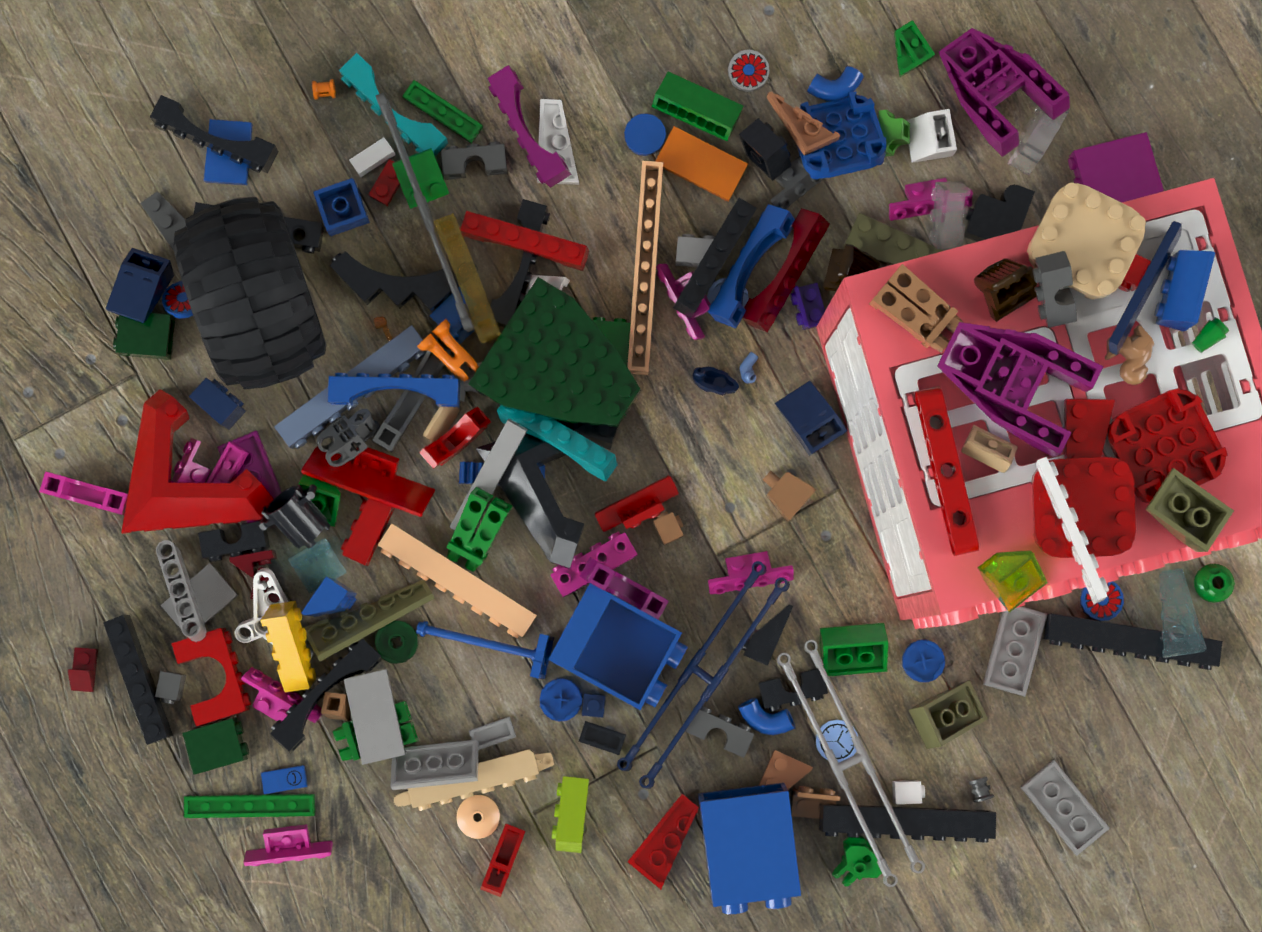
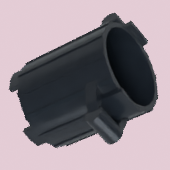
M297 484V486H291L281 492L272 500L268 507H263L262 514L264 516L259 525L260 529L266 530L275 524L295 547L300 549L302 546H306L309 549L316 544L314 539L318 537L324 528L327 531L330 529L327 518L310 500L315 498L317 487L311 484L308 488L303 489L300 484Z

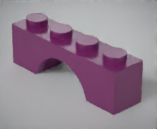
M591 557L580 574V577L587 582L619 597L658 620L669 602L661 595Z

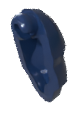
M697 367L692 374L694 383L706 392H713L723 396L735 393L739 388V384L727 372L714 367Z

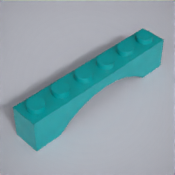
M356 53L339 70L342 75L341 81L349 88L353 86L357 90L356 95L363 102L367 100L372 104L370 108L378 116L383 115L375 96L380 93L375 83L374 71ZM392 109L397 122V129L402 133L400 135L407 144L413 143L417 147L415 149L417 153L432 148L436 157L448 144L447 138L433 124L410 120Z
M502 405L497 409L502 423L506 424L508 419L513 420L528 429L527 434L533 435L561 450L587 472L605 482L617 467L615 454L552 418L535 413H526L513 408H505Z

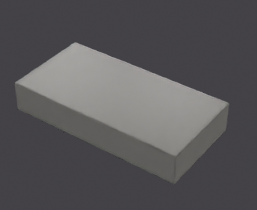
M510 716L469 730L471 740L477 739L479 743L478 750L517 737Z

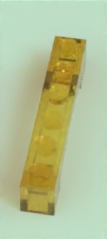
M452 213L434 220L479 340L483 344L498 338L501 331L456 216Z

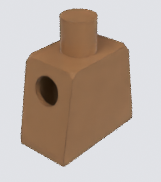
M770 471L763 479L772 488L766 495L767 498L788 522L816 491L814 487L789 472H786L780 479L775 473Z

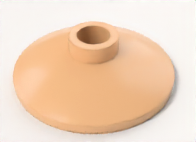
M474 795L465 799L457 811L459 828L465 835L475 839L491 835L498 827L500 821L498 806L491 798L484 795ZM474 814H481V821H475Z

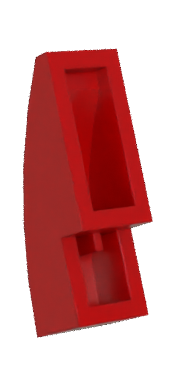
M505 823L481 885V890L501 897L526 831Z

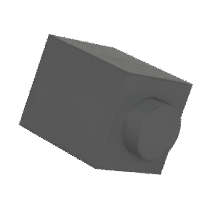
M160 671L155 697H159L161 702L174 704V701L181 700L186 675Z

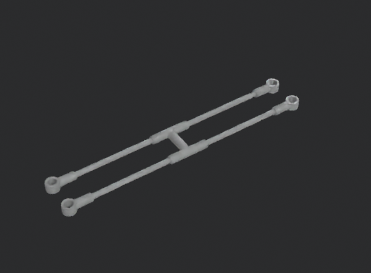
M808 640L804 644V650L810 654L816 668L819 669L852 737V743L858 754L838 763L796 680L797 676L790 664V655L788 653L779 654L777 663L783 667L789 681L792 682L825 750L824 754L841 789H844L872 847L884 876L883 883L887 887H894L898 879L896 875L891 873L885 858H882L850 792L843 770L860 762L863 763L905 846L904 850L911 862V871L922 873L925 869V864L918 859L912 845L909 844L875 774L876 770L859 736L856 735L823 667L824 663L817 651L818 645L816 641ZM812 643L814 650H809L807 644ZM781 656L787 657L786 663L780 661ZM917 862L921 865L919 871H916L914 868ZM889 876H892L894 879L892 884L887 882Z

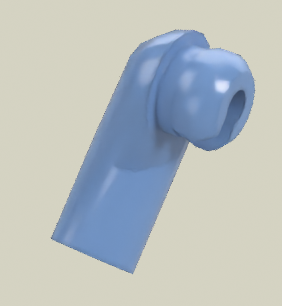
M753 352L747 355L739 367L741 378L745 383H754L756 380L752 366L759 357Z

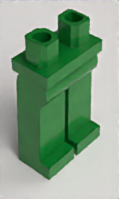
M475 487L470 493L451 542L446 547L449 549L447 559L453 562H457L460 556L468 559L465 567L472 572L478 566H481L487 558L492 543L513 508L511 504L497 497L491 502L493 495L478 487Z
M406 701L395 704L399 724L412 720ZM353 721L342 723V726L333 730L336 741L347 739L349 747L339 750L341 760L353 759L355 761L361 759ZM413 722L400 726L404 745L419 741Z

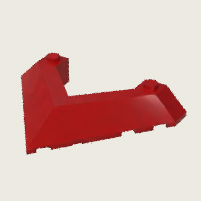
M161 389L144 402L122 534L143 530L144 532L164 530V528L177 529L207 526L215 523H238L245 520L258 521L264 516L262 514L263 507H268L273 497L247 469L231 483H171L174 432L190 418L187 410L172 395Z

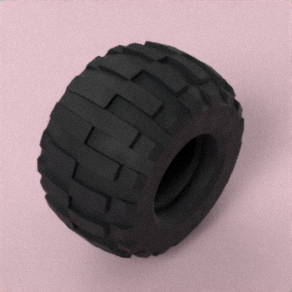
M257 197L236 198L203 208L186 218V226L174 233L173 249L192 313L218 377L227 386L241 384L243 389L265 388L296 378L314 368L313 360L325 355L326 341L281 208L274 201L259 203Z

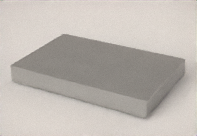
M209 563L190 579L204 624L209 622L239 596L212 563ZM181 587L178 590L177 595L182 594L185 590V587ZM170 597L161 607L180 628ZM191 606L184 609V615L191 611ZM197 625L191 628L190 634H194L197 631Z

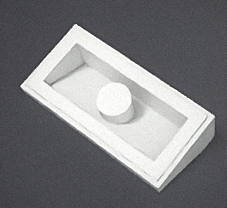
M383 137L349 159L359 176L363 177L396 154Z

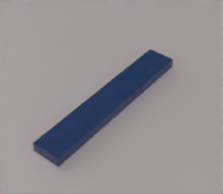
M1173 221L1109 339L1110 353L1118 355L1181 237V223Z

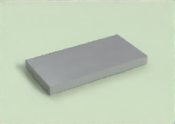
M1022 606L1002 612L983 685L1026 697L1047 618L1046 613Z
M387 669L344 679L362 765L406 755Z
M477 739L404 747L406 755L392 758L390 784L392 790L478 781L479 743Z
M1055 760L1050 761L1020 786L1076 856L1110 829Z

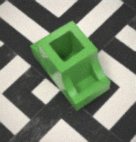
M879 110V124L883 136L886 137L885 156H894L895 150L900 145L910 144V123L903 118L895 119V115L888 110Z

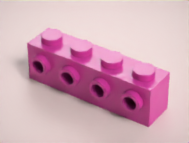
M618 531L608 537L610 541L603 545L599 542L591 546V552L585 555L582 552L575 555L570 569L559 565L552 569L554 573L550 574L563 598L589 584V582L580 577V574L590 557L611 569H615L638 556L625 532L620 534Z

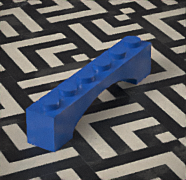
M768 204L765 211L762 212L755 229L751 231L750 238L741 249L736 263L731 267L727 279L721 285L718 295L710 305L708 312L715 321L737 328L746 312L743 307V295L748 278L763 254L780 239H787L793 228L791 225L795 220L790 211Z
M335 373V376H329L328 402L331 405H353V400L374 391L404 389L418 392L434 399L438 407L460 406V381L455 379L454 375H442V378H434V375L423 374L421 378H412L410 374H399V378L391 377L390 374H378V377H369V374L357 373L356 377H348L347 373Z

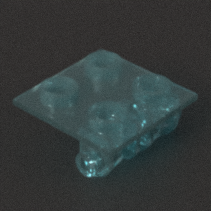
M326 538L316 542L311 548H306L288 558L289 563L309 594L318 589L326 576L336 579L347 573L331 548L329 540H326Z

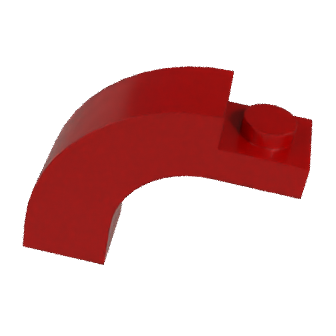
M477 406L467 412L442 437L424 447L420 454L433 469L439 465L442 466L474 441L488 427L491 421Z

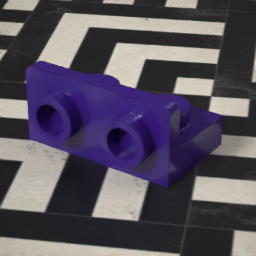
M818 283L802 287L795 286L792 290L793 293H790L792 305L797 306L798 313L795 315L798 326L802 325L803 330L817 327L825 312Z

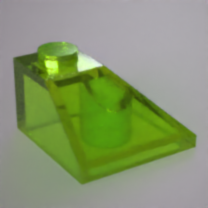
M1032 551L999 552L978 567L985 583L1009 613L1048 583Z

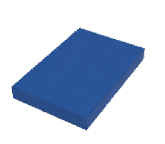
M210 119L208 133L232 141H250L253 124L251 122ZM207 147L204 182L247 185L249 165L245 163L237 164L231 161L229 156L224 154L223 156L216 155L211 151V148Z

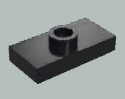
M585 721L578 742L620 755L626 734Z

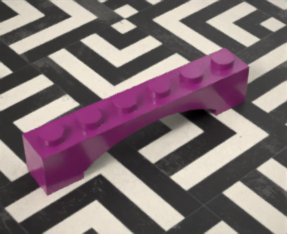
M507 65L488 77L487 79L491 84L488 88L494 97H498L500 101L498 106L504 115L507 113L510 119L507 123L512 131H516L519 135L517 141L522 149L526 148L528 152L526 157L532 167L536 166L538 170L536 176L541 184L545 183L551 188L572 175L562 156L557 152L552 154L540 147L530 134L521 111L520 94L524 87L516 72Z

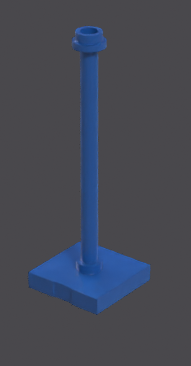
M420 621L416 632L421 637L429 634L531 658L533 665L530 677L545 679L549 664L548 659L551 655L555 638L540 634L537 648L531 650L428 626V621Z

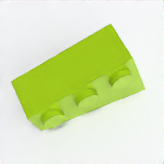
M563 776L562 783H558L557 796L561 797L560 804H555L554 817H558L557 826L553 825L552 839H556V851L582 853L589 779Z

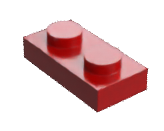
M390 159L368 194L369 197L387 207L400 186L392 165L394 161Z

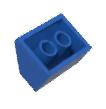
M1179 250L1169 257L1166 270H1169L1168 277L1164 279L1160 293H1163L1162 301L1158 302L1154 314L1157 317V325L1184 332L1198 323L1216 252Z
M326 576L301 613L305 616L317 617L343 612L347 608L350 610L357 600L354 598L357 593L337 579Z

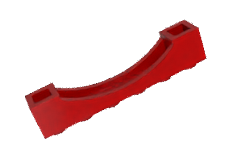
M466 211L460 228L464 237L523 250L580 271H584L590 252L586 245L470 211Z

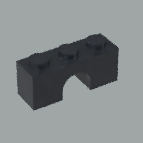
M261 521L241 525V538L234 544H229L226 541L224 530L216 529L200 532L198 535L202 558L209 559V562L221 561L222 556L230 555V557L243 555L244 552L251 551V553L264 551L265 548H270L267 529H260Z
M819 669L799 673L801 679L800 688L805 698H811V701L824 699L823 695L828 694V690ZM780 678L758 683L763 708H769V711L782 709L781 705L790 703V706L802 704L796 691L787 692L783 689Z

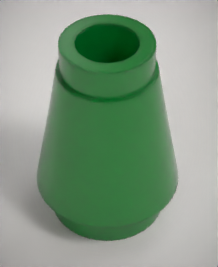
M1215 317L1212 321L1208 320L1191 343L1202 353L1226 338L1229 329L1221 320Z

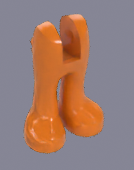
M444 319L432 333L454 353L455 357L450 356L431 333L417 347L421 351L432 352L453 375L465 382L469 377L460 366L465 362L475 373L479 366L474 358L452 337L449 332L450 322Z

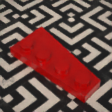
M1064 400V429L1071 432L1064 447L1065 459L1102 456L1115 400Z
M684 794L678 797L627 861L660 890L699 809Z

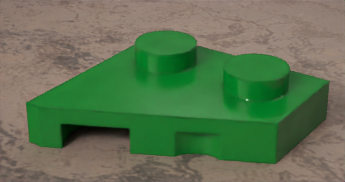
M913 20L895 30L894 38L898 74L901 78L933 58L935 53Z

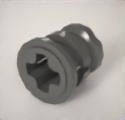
M987 777L969 781V785L973 787V790H971L972 794H975L976 797L973 800L974 803L994 797L989 792L991 788L990 785H987Z

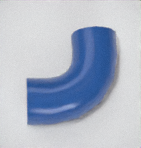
M847 66L836 80H829L816 74L807 92L825 101L841 100L848 97L849 92H854L859 87L864 76L859 70Z
M751 698L738 706L747 724L761 734L777 735L795 729L794 720L788 709L774 714L767 713L762 709L757 698Z

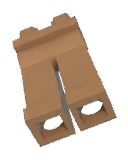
M903 264L869 303L876 310L879 309L910 332L916 339L922 342L921 344L925 348L931 346L940 353L949 343V340L941 334L943 329L947 328L950 332L954 333L958 323L963 322L956 315L958 310L954 307L951 308Z

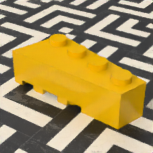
M296 601L271 604L260 619L262 626H267L268 633L265 635L267 642L273 643V659L279 661L277 671L284 692L309 689L316 680L315 669L311 668L310 663L311 651L310 648H307L305 642L307 639L306 630L301 625V609L297 608Z

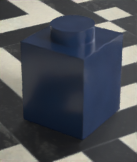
M584 693L582 716L603 718L606 695Z

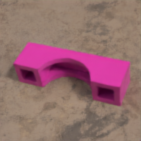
M46 471L39 492L121 515L125 514L128 494Z

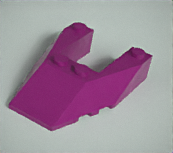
M969 29L939 51L940 58L961 106L987 142L1002 157L1019 146L1018 130L995 108L996 105L1011 94L1021 89L1052 120L1070 108V94L1029 54L1019 53L1013 50V47L1010 45H1002L994 41L993 37L976 29Z
M963 322L958 323L937 365L994 423L1052 457L1062 453L1071 432L1027 410L1045 372L1084 392H1088L1093 389L1104 367L1037 333L990 328V326Z

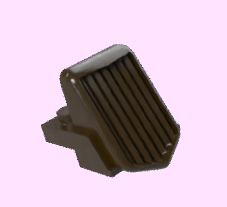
M846 244L844 249L833 248L823 288L828 291H837L845 277L881 268L880 263L876 258L851 244Z
M1007 258L990 265L974 278V283L984 293L990 315L996 322L1037 297L1034 288L1037 286V283L1034 279L1033 268Z

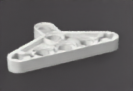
M268 568L260 569L254 576V617L241 622L235 630V637L241 643H248L261 637L266 639L265 635L268 633V630L261 628L259 621L271 604H277L269 600L268 595L270 593H276L279 596L280 600L277 603L288 602L275 574ZM262 575L269 578L267 583L260 580ZM240 628H248L251 636L244 637L240 633ZM306 639V641H305V642H306V646H307V648H310L311 658H312V656H313V649H312V647H311V645H310L308 639Z

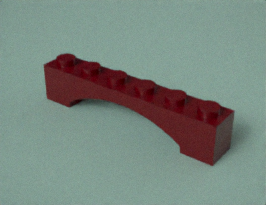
M803 208L799 211L791 225L794 228L793 241L782 268L772 282L755 298H749L744 306L746 312L742 319L749 326L768 333L830 225L821 214Z

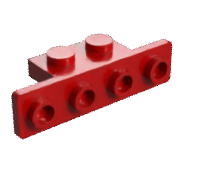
M668 475L595 512L594 515L603 532L623 523L626 529L635 528L642 521L660 515L661 511L664 510L662 502L678 495L679 492L671 476Z

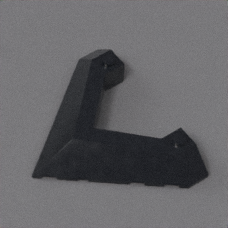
M556 420L608 450H611L618 430L616 426L605 424L592 425L591 423H570ZM526 433L504 472L499 485L537 544H539L548 561L570 569L584 529V523L563 516L539 469L544 464L555 459L557 460L566 454L551 444ZM496 441L476 448L484 462Z

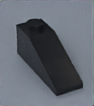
M789 604L751 635L750 639L747 640L741 649L744 651L743 656L768 666L793 608L792 605Z

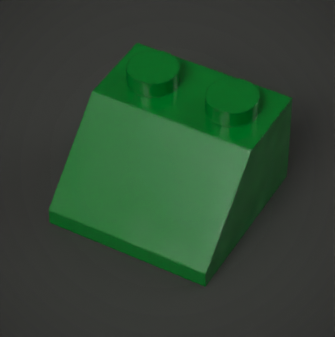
M432 148L408 157L421 192L427 202L449 194ZM402 159L392 163L409 208L417 207L414 198L415 193Z

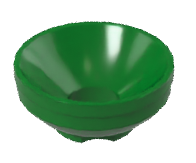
M1208 564L1200 568L1196 573L1194 587L1197 594L1205 601L1212 603L1224 601L1234 590V577L1225 566ZM1216 576L1221 577L1224 581V585L1220 589H1216L1212 584V580Z

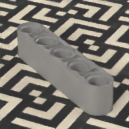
M161 541L156 547V554L181 631L190 640L195 642L201 641L206 635V627L181 551L171 541ZM172 548L171 554L165 556V552ZM178 567V572L175 575H171L172 570ZM185 587L184 592L177 595L179 588ZM191 606V611L184 615V609ZM197 625V631L194 634H190L191 628Z

